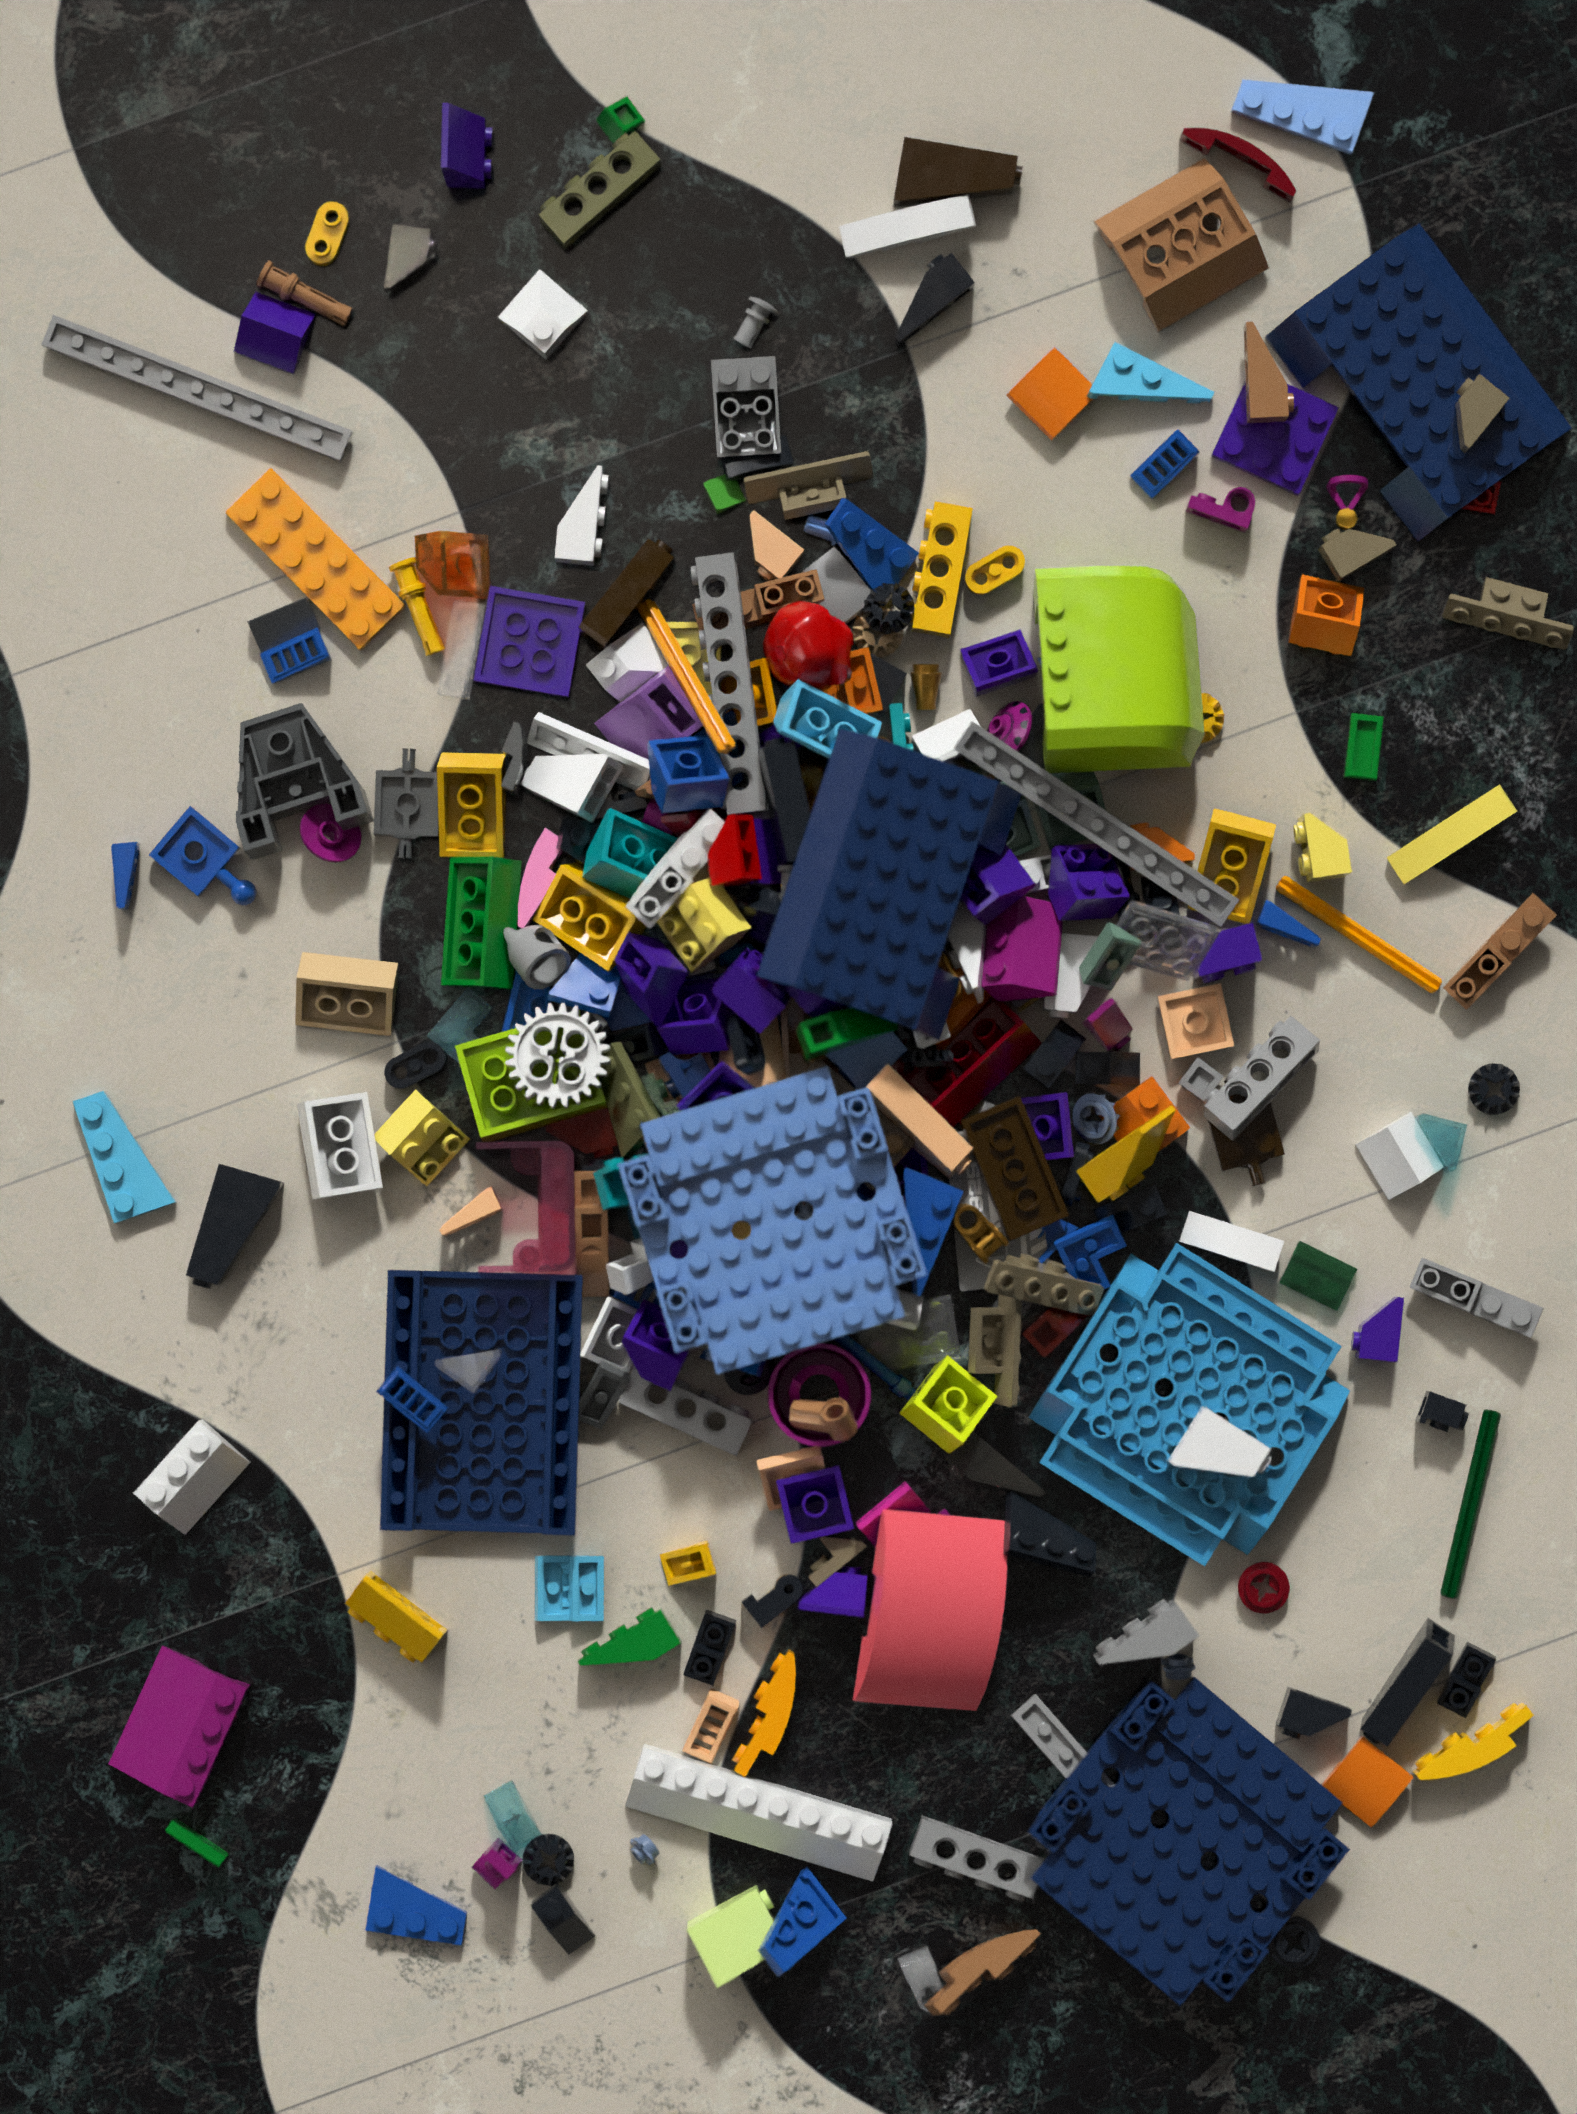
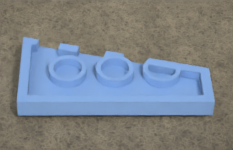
M1243 79L1231 112L1351 155L1374 92Z

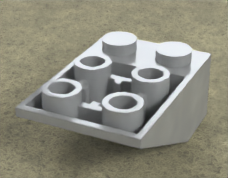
M775 356L711 360L717 457L781 453Z
M1162 1599L1148 1610L1151 1615L1140 1621L1138 1618H1135L1122 1628L1124 1634L1115 1640L1109 1637L1095 1647L1098 1652L1093 1656L1099 1664L1173 1655L1199 1635L1177 1603L1173 1600L1167 1602Z

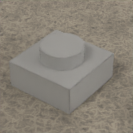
M1197 1057L1178 1084L1204 1102L1208 1094L1215 1089L1224 1076Z

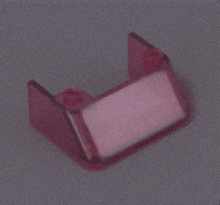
M562 1141L476 1142L477 1150H511V1162L517 1172L524 1175H537L539 1239L523 1240L515 1246L512 1266H478V1273L564 1271L570 1268L576 1258L574 1153L571 1147Z

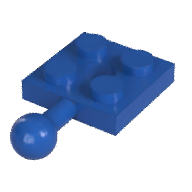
M189 806L149 854L150 857L198 897L217 878L226 887L231 889V897L237 904L249 905L256 898L257 890L252 882L248 880L239 881L224 868L240 847L191 806ZM197 842L203 846L204 852L200 859L193 861L186 856V848L189 844Z

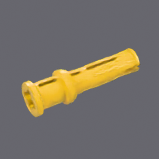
M412 557L397 562L388 568L390 572L395 574L400 588L398 592L399 597H402V600H406L425 654L430 656L445 650V646L426 601L427 599L424 594L426 592L425 588H427L426 584L421 582L415 567L417 563L416 558Z

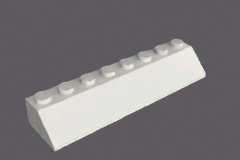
M647 1744L643 1746L625 1807L872 1882L892 1826L891 1818L746 1775L744 1777L733 1770Z

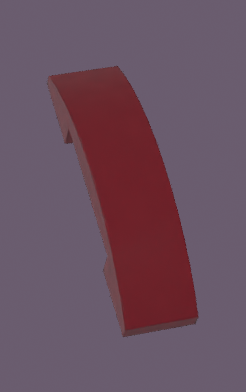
M1184 128L1179 141L1206 156L1212 146H1216L1267 175L1268 177L1263 188L1291 203L1296 193L1293 183L1283 169L1261 149L1237 136L1219 130Z

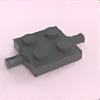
M403 748L402 768L376 770L373 834L393 836L399 839L398 858L405 859L406 846V858L412 859V839L439 837L437 772H424L415 768L416 749L410 748L408 761L409 750L408 748Z

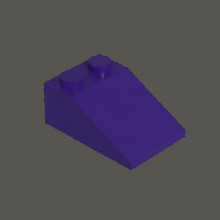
M442 103L441 169L447 187L486 188V179L492 178V159H486V147H492L493 142L492 128H487L484 117L453 104Z

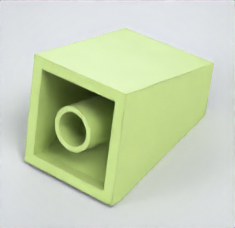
M757 1885L700 1914L687 1923V1931L717 1988L765 1960L758 1949L775 1920L769 1910L774 1905L767 1891L763 1890L760 1892Z

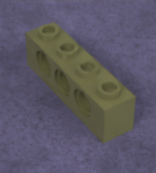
M636 131L630 136L627 133L620 136L613 143L612 147L614 149L604 157L601 154L589 164L588 168L590 170L581 178L579 175L573 177L564 186L566 191L557 199L552 196L540 207L542 211L538 214L540 222L564 249L568 248L661 167V159ZM620 160H625L631 165L630 170L624 174H619L613 169L614 164ZM601 181L606 184L607 189L604 193L595 195L589 191V187L593 182ZM571 202H578L583 207L581 213L576 216L568 215L565 212V208Z

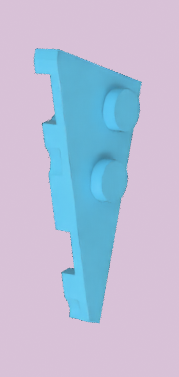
M1114 342L1087 397L1097 399L1098 396H1118V400L1136 398L1141 401L1167 402L1168 399H1187V403H1210L1215 392Z

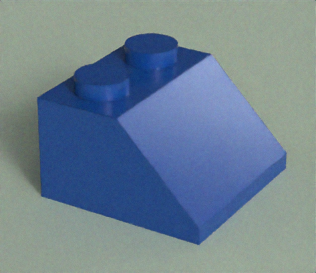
M709 735L648 740L647 750L651 789L661 813L723 807L729 777Z

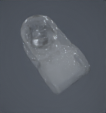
M925 1946L897 1959L908 1985L911 1986L918 2005L924 2011H928L924 2005L929 2000L923 2001L921 1999L925 1996V1989L931 1988L933 1992H936L943 1986L929 1948Z

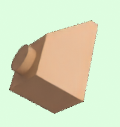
M753 510L750 514V526L755 564L759 567L756 572L767 581L786 577L804 555V549Z

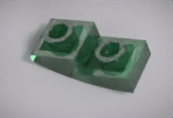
M654 1073L641 1077L650 1098L663 1116L681 1111L677 1107L678 1101L676 1099L664 1102L663 1098L669 1097L663 1078L657 1080Z

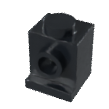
M1426 1391L1415 1421L1425 1424L1428 1418L1431 1420L1429 1426L1448 1432L1449 1427L1462 1431L1469 1413L1465 1412L1466 1404L1431 1391Z

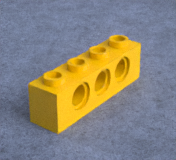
M935 501L933 510L927 509L924 528L930 530L928 541L921 540L918 559L924 560L922 573H915L912 591L918 592L917 603L914 604V615L910 623H913L912 632L950 638L973 508ZM941 530H947L953 535L954 540L950 545L943 546L936 541L935 535ZM939 561L946 564L948 573L943 577L934 576L930 571V566L934 562ZM929 593H936L940 595L943 603L936 609L929 608L924 602L925 596Z

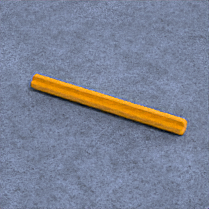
M650 599L645 600L638 607L641 617L715 748L723 755L728 754L735 748L734 740L658 606Z
M1283 876L1276 885L1275 889L1277 892L1429 993H1435L1442 984L1441 978L1288 876Z

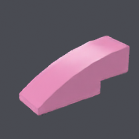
M544 828L537 840L523 875L518 902L519 928L527 927L531 923L556 875L551 869L563 853L556 848L559 836L547 828Z

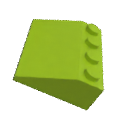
M516 1028L455 1045L478 1131L483 1143L608 1108L602 1085L601 1088L592 1085L589 1087L592 1094L591 1098L584 1093L580 1094L581 1104L579 1105L573 1098L569 1099L568 1108L563 1106L561 1100H557L555 1108L551 1109L549 1099H545L544 1103L539 1106L537 1104L538 1095L536 1094L531 1099H526L525 1094L528 1088L517 1090L515 1086L521 1079H510L509 1074L516 1068L507 1067L505 1061L514 1058V1056L505 1052V1048L515 1046L508 1036H518L519 1032ZM563 1028L558 1029L556 1054H550L555 1061V1070L552 1078L553 1084L558 1083L559 1059L566 1057L561 1050L564 1034ZM548 1031L539 1032L536 1035L535 1043L541 1046L549 1044L552 1040V1033ZM574 1034L568 1039L567 1046L572 1049H578L584 1044L585 1039L580 1034ZM537 1063L532 1068V1075L541 1078L548 1073L549 1067L545 1063ZM577 1066L568 1067L564 1071V1078L568 1081L578 1079L581 1069ZM597 1076L596 1079L601 1084L599 1076Z

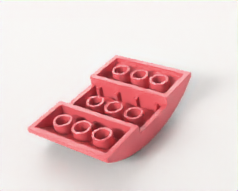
M882 1509L872 1571L876 1575L867 1637L862 1636L853 1695L854 1701L977 1711L992 1672L1004 1612L1007 1580V1555L1003 1554L1004 1520Z

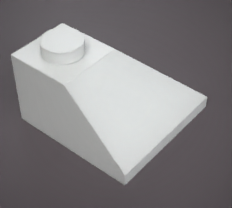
M539 269L498 316V319L547 360L588 313V310Z
M641 623L611 643L586 664L602 687L619 702H622L669 665L645 623Z

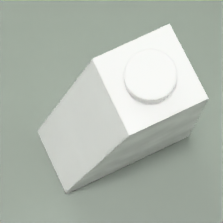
M605 754L535 756L531 765L526 769L520 785L534 795L593 823L623 766Z
M1062 933L1057 996L1043 998L1042 1011H1050L1049 1017L1068 1019L1069 1013L1077 1012L1091 985L1083 984L1079 967L1098 936Z
M1202 1406L1169 1457L1168 1462L1175 1466L1254 1477L1256 1472L1262 1474L1271 1461L1268 1453L1271 1449Z

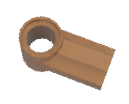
M833 1398L825 1403L799 1399L794 1400L790 1407L789 1421L792 1427L826 1432L836 1441L848 1440L857 1431V1423L844 1399Z

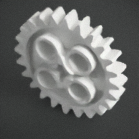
M548 1003L547 1013L544 1014L536 1007L537 1017L533 1019L529 1015L524 1014L527 1024L523 1026L516 1023L515 1027L519 1035L508 1036L515 1046L505 1048V1052L514 1056V1058L505 1061L507 1067L516 1068L509 1074L510 1079H521L515 1086L518 1091L526 1087L528 1088L525 1094L526 1099L529 1100L535 1094L538 1095L537 1104L539 1106L544 1103L545 1099H549L551 1109L555 1108L557 1100H561L563 1106L568 1108L569 1099L571 1098L579 1105L581 1104L580 1094L584 1093L589 1098L592 1097L589 1089L591 1085L601 1088V1084L596 1079L597 1076L607 1077L608 1075L601 1068V1065L610 1064L611 1060L606 1056H602V1054L611 1049L607 1044H600V1042L607 1038L605 1032L595 1033L600 1027V1023L595 1021L588 1024L591 1017L590 1013L586 1012L579 1017L578 1006H574L571 1012L568 1013L565 1003L561 1004L559 1011H555L552 1004ZM563 1028L564 1034L561 1050L566 1057L559 1059L558 1083L553 1084L552 1078L555 1070V1061L550 1054H556L558 1029ZM548 1031L552 1033V1040L549 1044L541 1046L535 1043L536 1035L539 1032ZM574 1034H580L585 1039L584 1044L578 1049H572L567 1046L568 1039ZM537 1063H545L549 1067L548 1073L541 1078L534 1077L531 1072L533 1066ZM570 1066H577L581 1069L579 1078L574 1081H568L564 1078V1071Z

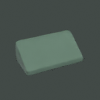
M1108 922L1079 967L1083 984L1112 990L1142 944L1141 941L1115 924Z

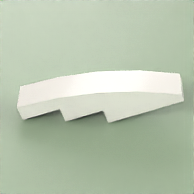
M962 195L873 216L839 226L845 256L851 259L878 250L886 251L910 243H922L975 227L976 223L970 196Z

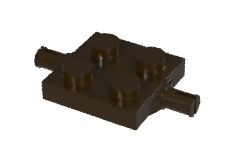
M1234 1094L1229 1098L1236 1104L1246 1101V1098L1241 1096V1094ZM1271 1102L1233 1141L1208 1121L1221 1171L1237 1167L1248 1168L1252 1187L1266 1183L1260 1164H1263L1270 1158L1285 1155Z

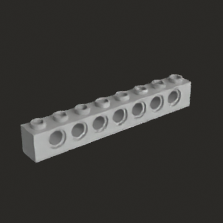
M734 552L695 557L696 566H691V577L693 586L699 585L700 598H695V609L697 618L703 617L704 630H699V641L701 650L707 649L708 662H703V673L705 682L711 681L712 694H708L732 739L734 741H742L745 745V752L739 758H732L729 753L724 755L720 753V760L729 777L721 810L727 809V815L768 812L758 755L760 741L737 558ZM714 581H722L725 585L724 593L716 598L709 596V585ZM718 613H726L729 617L727 627L721 630L715 629L712 625L713 617ZM722 645H730L733 649V656L726 662H721L716 657V651ZM734 677L736 679L737 688L733 693H722L720 684L724 678ZM730 709H738L741 713V720L735 726H728L724 721L725 713ZM738 773H746L749 777V785L744 790H736L732 785L733 777Z

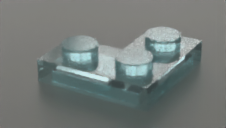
M468 987L428 1033L427 1037L440 1045L448 1055L459 1063L455 1045L479 1039L473 1032L491 1012L493 1007Z

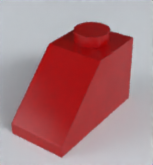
M731 814L725 820L707 853L708 873L712 886L733 887L762 879L753 815Z

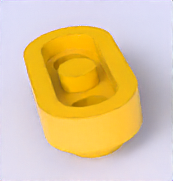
M327 202L319 208L305 246L307 256L316 265L326 266L331 264L339 253L349 225L347 210L340 203ZM332 212L338 214V219L333 223L326 220L327 215ZM321 242L327 244L326 251L322 253L316 251L317 244Z
M1003 546L972 564L965 574V584L968 590L976 595H985L1020 575L1025 565L1022 551L1015 546ZM1003 559H1013L1014 566L1010 569L1005 568L1002 564ZM977 574H984L987 582L979 585L975 582V576Z

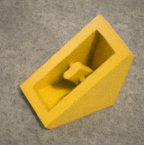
M708 1540L660 1554L668 1586L712 1576L717 1572Z

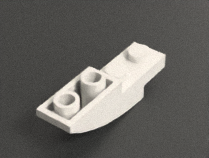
M708 808L690 830L684 832L677 839L625 906L649 929L693 882L692 878L708 861L707 853L724 824V821L711 809Z

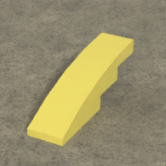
M1499 784L1388 856L1387 860L1402 883L1406 884L1513 815L1517 810Z

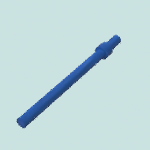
M848 1335L833 1339L889 1385V1390L899 1398L904 1397L909 1401L916 1390L911 1387L912 1383L902 1374L896 1375Z

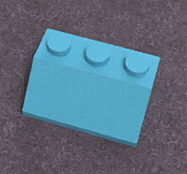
M799 679L781 696L773 721L778 733L827 758H830L839 729L878 738L882 725L881 721Z

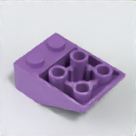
M669 665L594 723L611 744L648 759V740L689 737L703 726Z

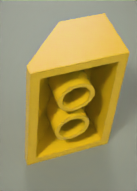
M578 862L560 865L532 920L551 930L555 936L605 970L611 971L616 966L614 959L627 933L642 935L646 925L625 907L630 900L629 898L582 878L583 865Z
M372 1571L363 1577L345 1602L350 1607L347 1612L360 1623H363L365 1620L376 1627L373 1630L374 1634L386 1643L393 1640L401 1647L398 1652L412 1663L416 1659L422 1663L447 1631L444 1626Z

